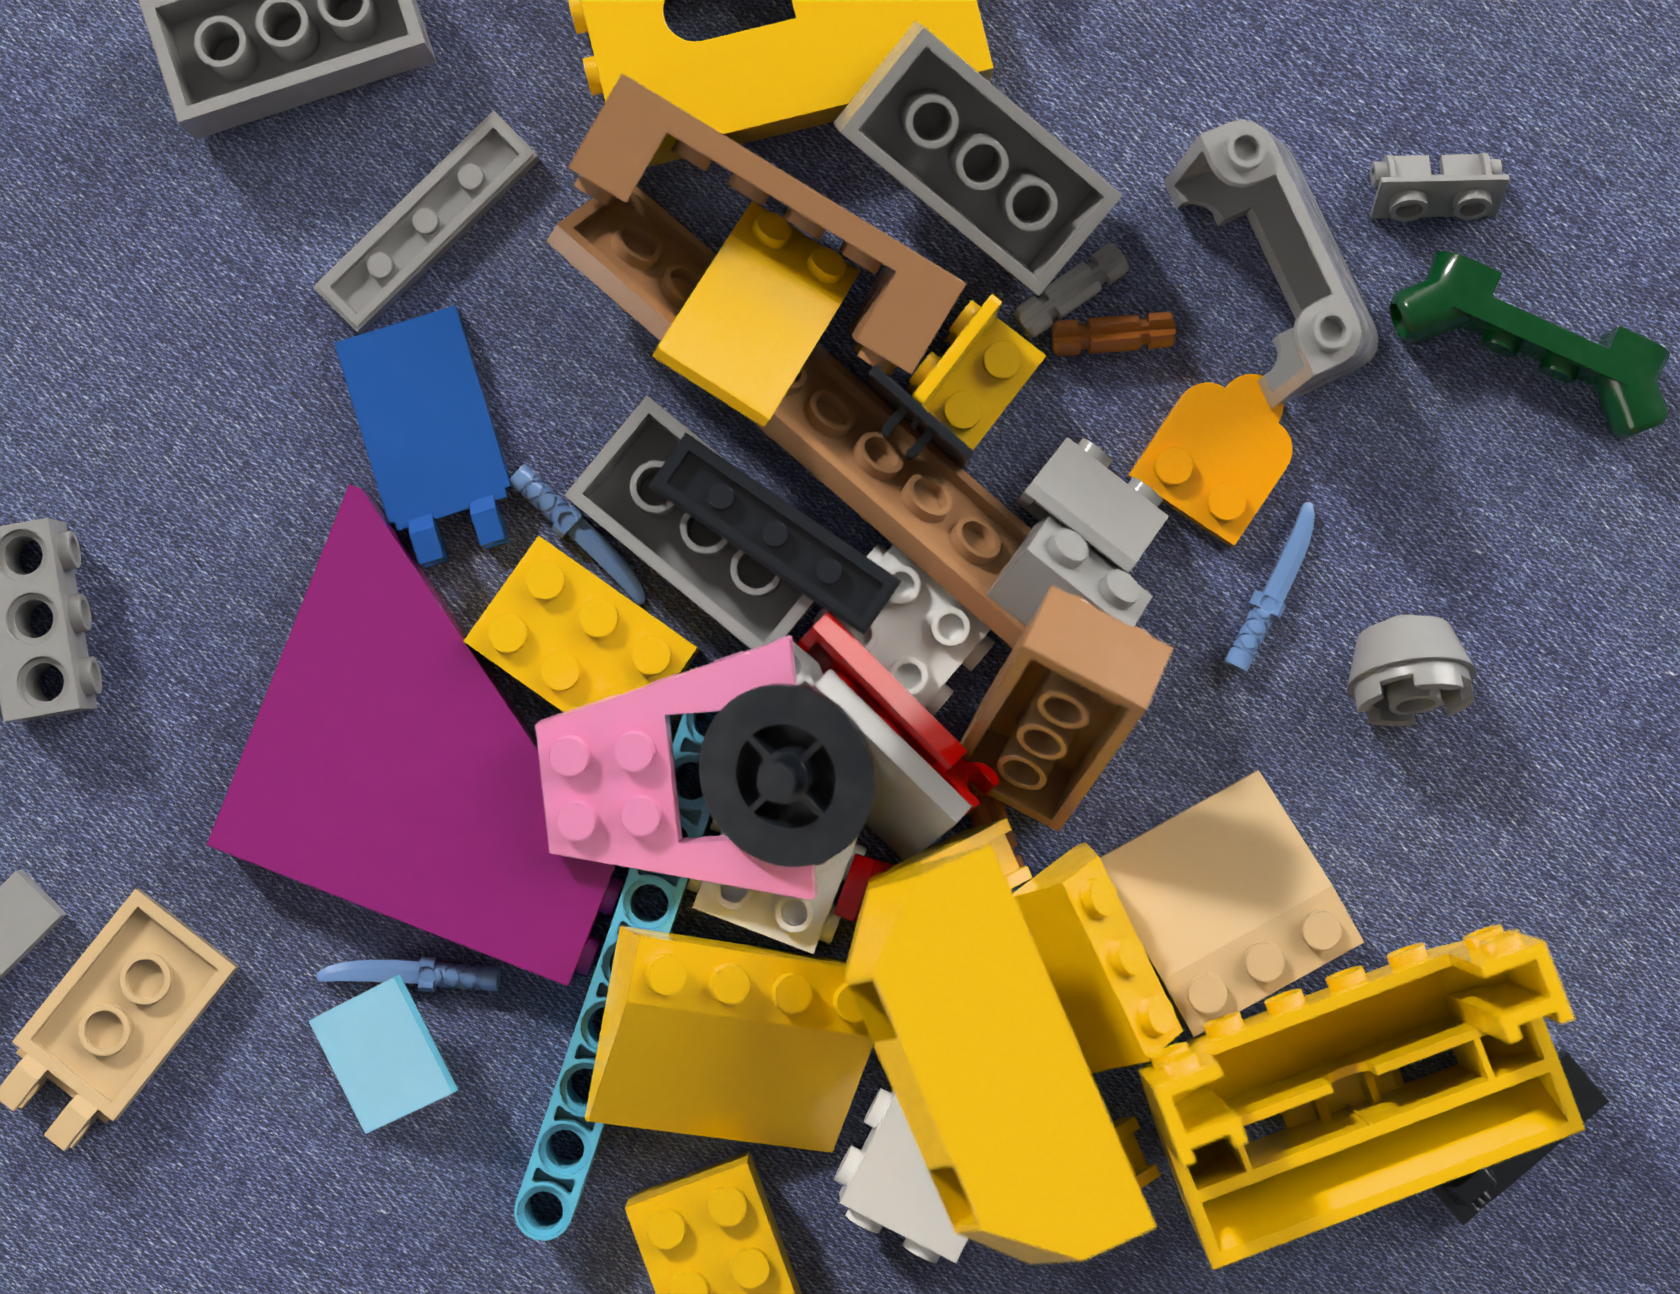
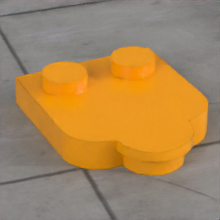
M1259 374L1241 375L1232 380L1226 387L1216 383L1205 382L1189 388L1178 399L1126 477L1129 480L1135 477L1148 485L1163 499V503L1229 547L1235 546L1288 467L1293 452L1291 438L1285 428L1279 424L1284 404L1270 409L1258 383V380L1262 377Z

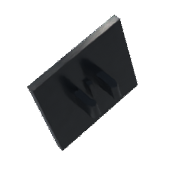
M876 365L869 371L868 387L896 411L885 423L881 433L882 437L885 439L889 438L895 428L905 419L910 423V428L914 431L917 429L923 434L907 450V459L913 460L919 456L927 445L932 442L964 470L969 464L974 451Z

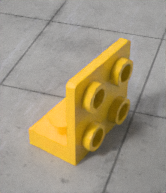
M993 294L989 296L982 307L973 300L969 302L948 330L950 334L946 341L951 344L950 348L942 358L932 351L908 382L910 385L907 388V391L912 394V397L972 450L977 447L1047 356L997 318L1002 301Z

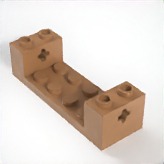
M622 73L568 166L569 169L579 174L574 186L607 206L614 196L627 202L666 133H669L677 138L671 150L704 171L708 169L712 160L733 172L727 182L730 187L762 206L769 195L789 206L783 215V218L818 240L821 239L826 229L843 239L838 251L870 272L876 274L880 266L884 264L883 269L846 330L857 341L853 350L858 353V357L872 366L876 365L890 376L896 366L912 374L966 283Z

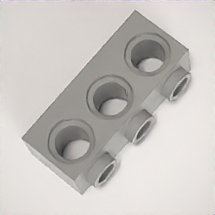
M43 518L0 526V705L3 722H25L98 709L95 694H100L102 691V676L96 658L94 656L89 657L85 637V631H90L92 626L91 611L86 596L83 593L78 594L74 569L81 566L80 546L75 533L72 530H67L66 522ZM36 540L42 549V562L34 572L27 574L20 565V553L27 543ZM46 603L53 613V624L45 635L38 637L31 628L30 616L39 604ZM54 665L63 675L64 686L59 696L50 700L43 694L40 682L44 671Z

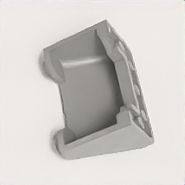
M1237 120L1228 122L1200 134L1163 183L1176 210L1190 204L1203 206L1214 213L1213 217L1217 226L1246 215L1296 320L1294 327L1278 334L1272 339L1278 351L1274 366L1271 371L1258 380L1270 409L1356 372L1372 360L1378 349L1379 336L1377 328L1295 155L1285 143L1260 125L1251 121Z

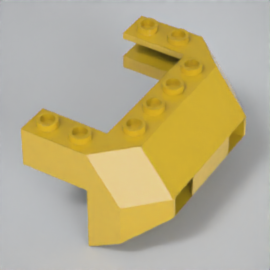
M1007 818L961 831L868 879L846 962V981L954 1232L1030 1265L1084 1261L1156 1228L1140 1189L1161 1175L1156 1164L1147 1165L1133 1133L1140 1128L1136 1117L1119 1118L1114 1122H1111L1011 890L1031 879L1032 875L1028 866L1019 868L1005 833L1012 830Z
M1498 924L1471 932L1463 937L1464 941L1426 950L1424 943L1408 945L1387 955L1389 964L1367 973H1365L1363 966H1354L1341 970L1325 978L1328 985L1325 989L1306 996L1303 995L1301 989H1293L1277 994L1264 1001L1267 1009L1264 1012L1242 1019L1240 1012H1232L1216 1017L1203 1024L1205 1034L1152 1053L1149 1056L1151 1062L1138 1069V1073L1161 1145L1188 1217L1212 1269H1218L1586 1130L1543 1017H1546L1560 1024L1574 1020L1545 940L1519 933V930L1504 931L1502 925ZM1453 1048L1458 1064L1411 1082H1404L1400 1067ZM1281 1113L1286 1129L1248 1143L1243 1126Z

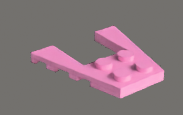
M784 636L760 647L745 652L741 651L678 675L674 674L626 693L616 694L540 720L535 725L549 853L802 899H815L817 894L815 864L803 867H785L770 864L744 852L726 835L682 838L669 716L673 714L720 711L740 694L763 685H797L792 636Z

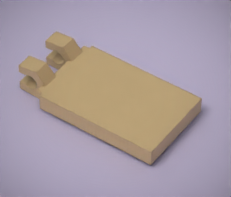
M135 889L12 1041V1043L19 1047L16 1054L23 1059L1 1084L0 1101L12 1111H16L18 1108L23 1109L44 1085L47 1078L50 1079L73 1099L64 1108L44 1136L63 1151H66L69 1147L74 1148L94 1124L97 1117L104 1123H108L110 1119L112 1121L118 1120L240 966L143 890Z

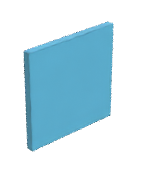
M400 974L308 1021L365 1134L458 1091Z

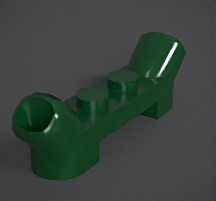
M1436 252L1426 279L1395 291L1389 312L1394 328L1403 341L1409 344H1418L1463 327L1481 335V345L1495 353L1516 357L1519 352L1539 361L1538 370L1553 379L1565 383H1574L1577 378L1593 386L1610 432L1618 438L1624 439L1663 425L1669 415V410L1657 382L1670 356L1666 348L1622 326L1603 334L1597 344L1499 300L1492 295L1502 272L1473 259L1452 252Z

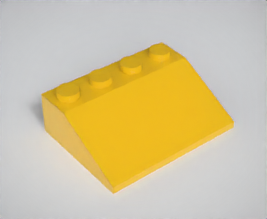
M620 926L585 1120L603 1124L833 1153L873 1047V1041L846 981L847 960Z

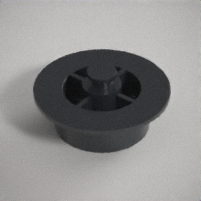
M769 684L746 691L731 700L715 716L705 734L699 760L700 784L711 816L722 832L736 846L759 860L785 867H803L821 863L847 848L858 837L870 816L876 792V774L869 745L852 717L840 705L820 692L793 684Z

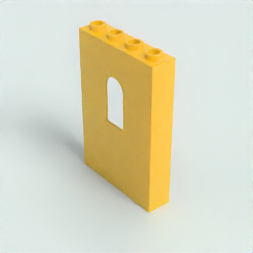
M568 0L576 34L589 33L594 55L582 58L592 96L603 93L606 102L623 73L739 145L834 122L915 21L924 26L989 82L991 81L994 69L977 0H792L796 16L794 19L695 42L681 39L669 29L663 12L665 0ZM666 133L647 167L682 159L681 156L671 150L677 138Z

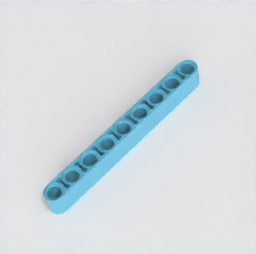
M686 713L681 718L673 742L675 774L687 762L699 763L701 747L705 736L697 728V713ZM677 789L681 827L688 833L689 838L705 837L712 816L704 796L696 799L687 798ZM630 868L515 1202L514 1216L516 1224L524 1235L533 1240H552L560 1236L567 1229L577 1211L606 1126L603 1123L585 1120L588 1099L582 1098L575 1092L572 1085V1076L574 1072L583 1068L594 1070L600 1035L594 1029L592 1022L593 1014L597 1009L605 1007L619 927L626 926L672 933L690 878ZM646 884L656 885L666 893L668 909L662 917L656 919L646 918L636 910L634 895L640 886ZM560 1130H570L578 1134L584 1145L583 1155L574 1160H566L557 1156L551 1144L552 1135ZM542 1191L556 1195L562 1203V1216L551 1221L537 1217L531 1208V1196Z

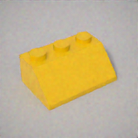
M1086 842L1073 847L1013 893L1090 1073L1149 1062V1056L1152 1053L1163 1049L1183 1031L1174 1013L1173 1006L1167 999L1146 955L1145 948L1125 912L1115 886L1111 882L1098 854Z

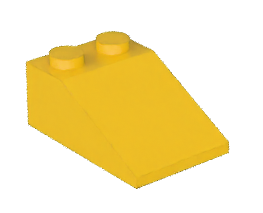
M752 201L652 356L760 426L765 427L840 307L860 270L846 262L836 251L823 247L789 225L782 216L770 212Z

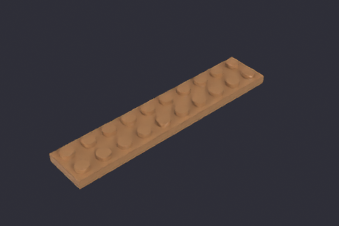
M637 185L627 202L614 196L607 206L594 198L590 199L560 221L546 241L566 258L575 269L581 271L613 299L622 310L629 313L660 341L716 257L713 251ZM817 343L766 426L762 427L756 422L754 423L769 438L777 442L808 469L817 480L824 483L855 510L865 522L872 525L902 551L913 564L920 567L949 592L961 606L972 612L1004 640L1013 650L1026 626L986 594L1031 528L932 442L927 445L919 456L913 460L907 459V450L923 434L917 429L914 431L910 428V423L903 419L889 438H883L881 435L882 429L896 411Z

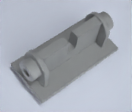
M1488 153L1441 155L1439 161L1440 175H1431L1429 155H1385L1383 161H1373L1371 164V186L1378 187L1371 208L1370 218H1393L1398 221H1413L1427 217H1457L1462 220H1475L1484 216H1496L1510 177L1509 174H1502L1501 160L1490 159Z

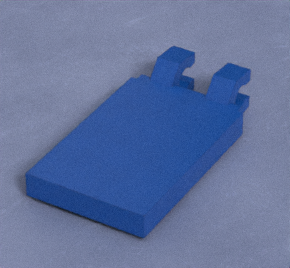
M454 305L334 342L388 523L392 526L396 525L397 531L409 528V535L418 564L428 569L450 562L438 519L466 510H470L480 546L484 547L485 550L511 543L498 501L508 498L506 491L514 488L509 481L508 468L457 306Z

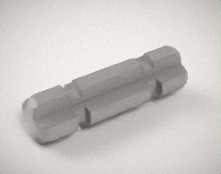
M1106 244L1089 258L1091 262L1086 264L1082 261L1056 279L1043 290L1042 296L1038 299L1032 296L1019 305L1014 312V316L1021 329L1030 338L1037 337L1052 326V319L1057 317L1061 320L1101 292V289H1103L1102 284L1111 285L1125 275L1129 269V264L1115 244Z

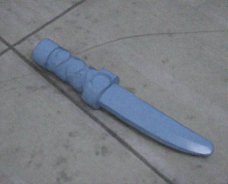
M523 464L509 479L511 486L519 493L521 492L525 499L530 500V504L537 510H540L541 514L550 522H553L551 529L561 539L566 534L572 537L616 580L635 603L643 604L645 602L644 589L628 563L583 518L585 513L575 504L568 506L565 500L559 495L557 496L551 487L544 484L539 476L536 477V474L526 464Z
M1306 502L1302 505L1290 536L1263 591L1255 590L1248 603L1252 610H1250L1246 617V623L1242 625L1237 635V640L1234 641L1233 647L1230 648L1224 660L1226 664L1237 670L1247 673L1254 660L1253 657L1258 652L1256 650L1261 646L1265 638L1264 635L1268 632L1273 622L1272 619H1280L1286 608L1283 602L1302 564L1314 528L1315 513L1311 502Z
M422 956L420 961L370 959L340 962L325 967L316 975L319 982H385L400 974L404 983L418 984L420 992H435L437 986L439 988L451 989L456 987V989L469 990V988H473V990L498 991L500 985V966L476 964L471 966V964L460 963L453 965V963L444 962L440 964L437 957Z

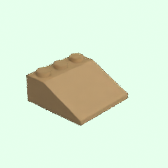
M1259 770L1252 772L1099 857L1116 888L1118 897L1140 942L1145 948L1146 955L1167 999L1172 1004L1174 1012L1183 1028L1193 1037L1205 1031L1204 1023L1228 1013L1240 1012L1364 943L1333 885Z

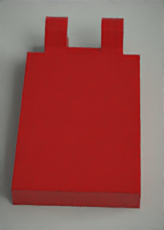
M829 611L797 643L801 649L819 663L823 675L830 669L833 670L972 806L964 816L981 803L969 791L967 782L974 784L984 795L1000 782L995 771L988 765L966 762L960 759L967 750Z

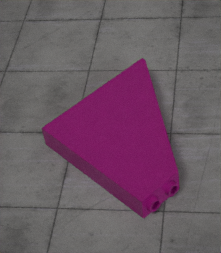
M349 484L208 839L207 846L569 986L575 980L577 972L588 976L594 964L602 940L593 937L592 933L601 912L612 916L625 884V880L615 876L619 866L549 853L536 736L480 653L464 642L467 634L422 567L418 564L395 527L388 523L386 514L374 496L361 488Z

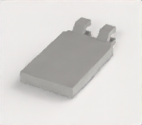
M793 642L797 685L820 692L840 705L856 722L869 745L875 766L876 792L874 804L866 825L903 861L923 852L953 827L972 806L833 670L830 669L823 675L819 663Z

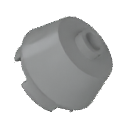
M1398 615L1372 625L1359 634L1351 665L1347 693L1355 699L1357 713L1367 711L1368 722L1371 724L1382 726L1416 724L1415 714L1427 712L1445 705L1446 713H1448V716H1451L1470 706L1474 701L1471 681L1476 677L1477 670L1448 621L1434 616Z

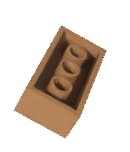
M1051 585L974 712L960 741V744L967 750L960 759L966 762L984 763L995 771L1000 782L987 795L1059 832L1147 710L1173 648L1153 638L1144 629L1128 625L1093 607L1084 598L1068 594ZM967 782L968 785L978 790L974 784Z

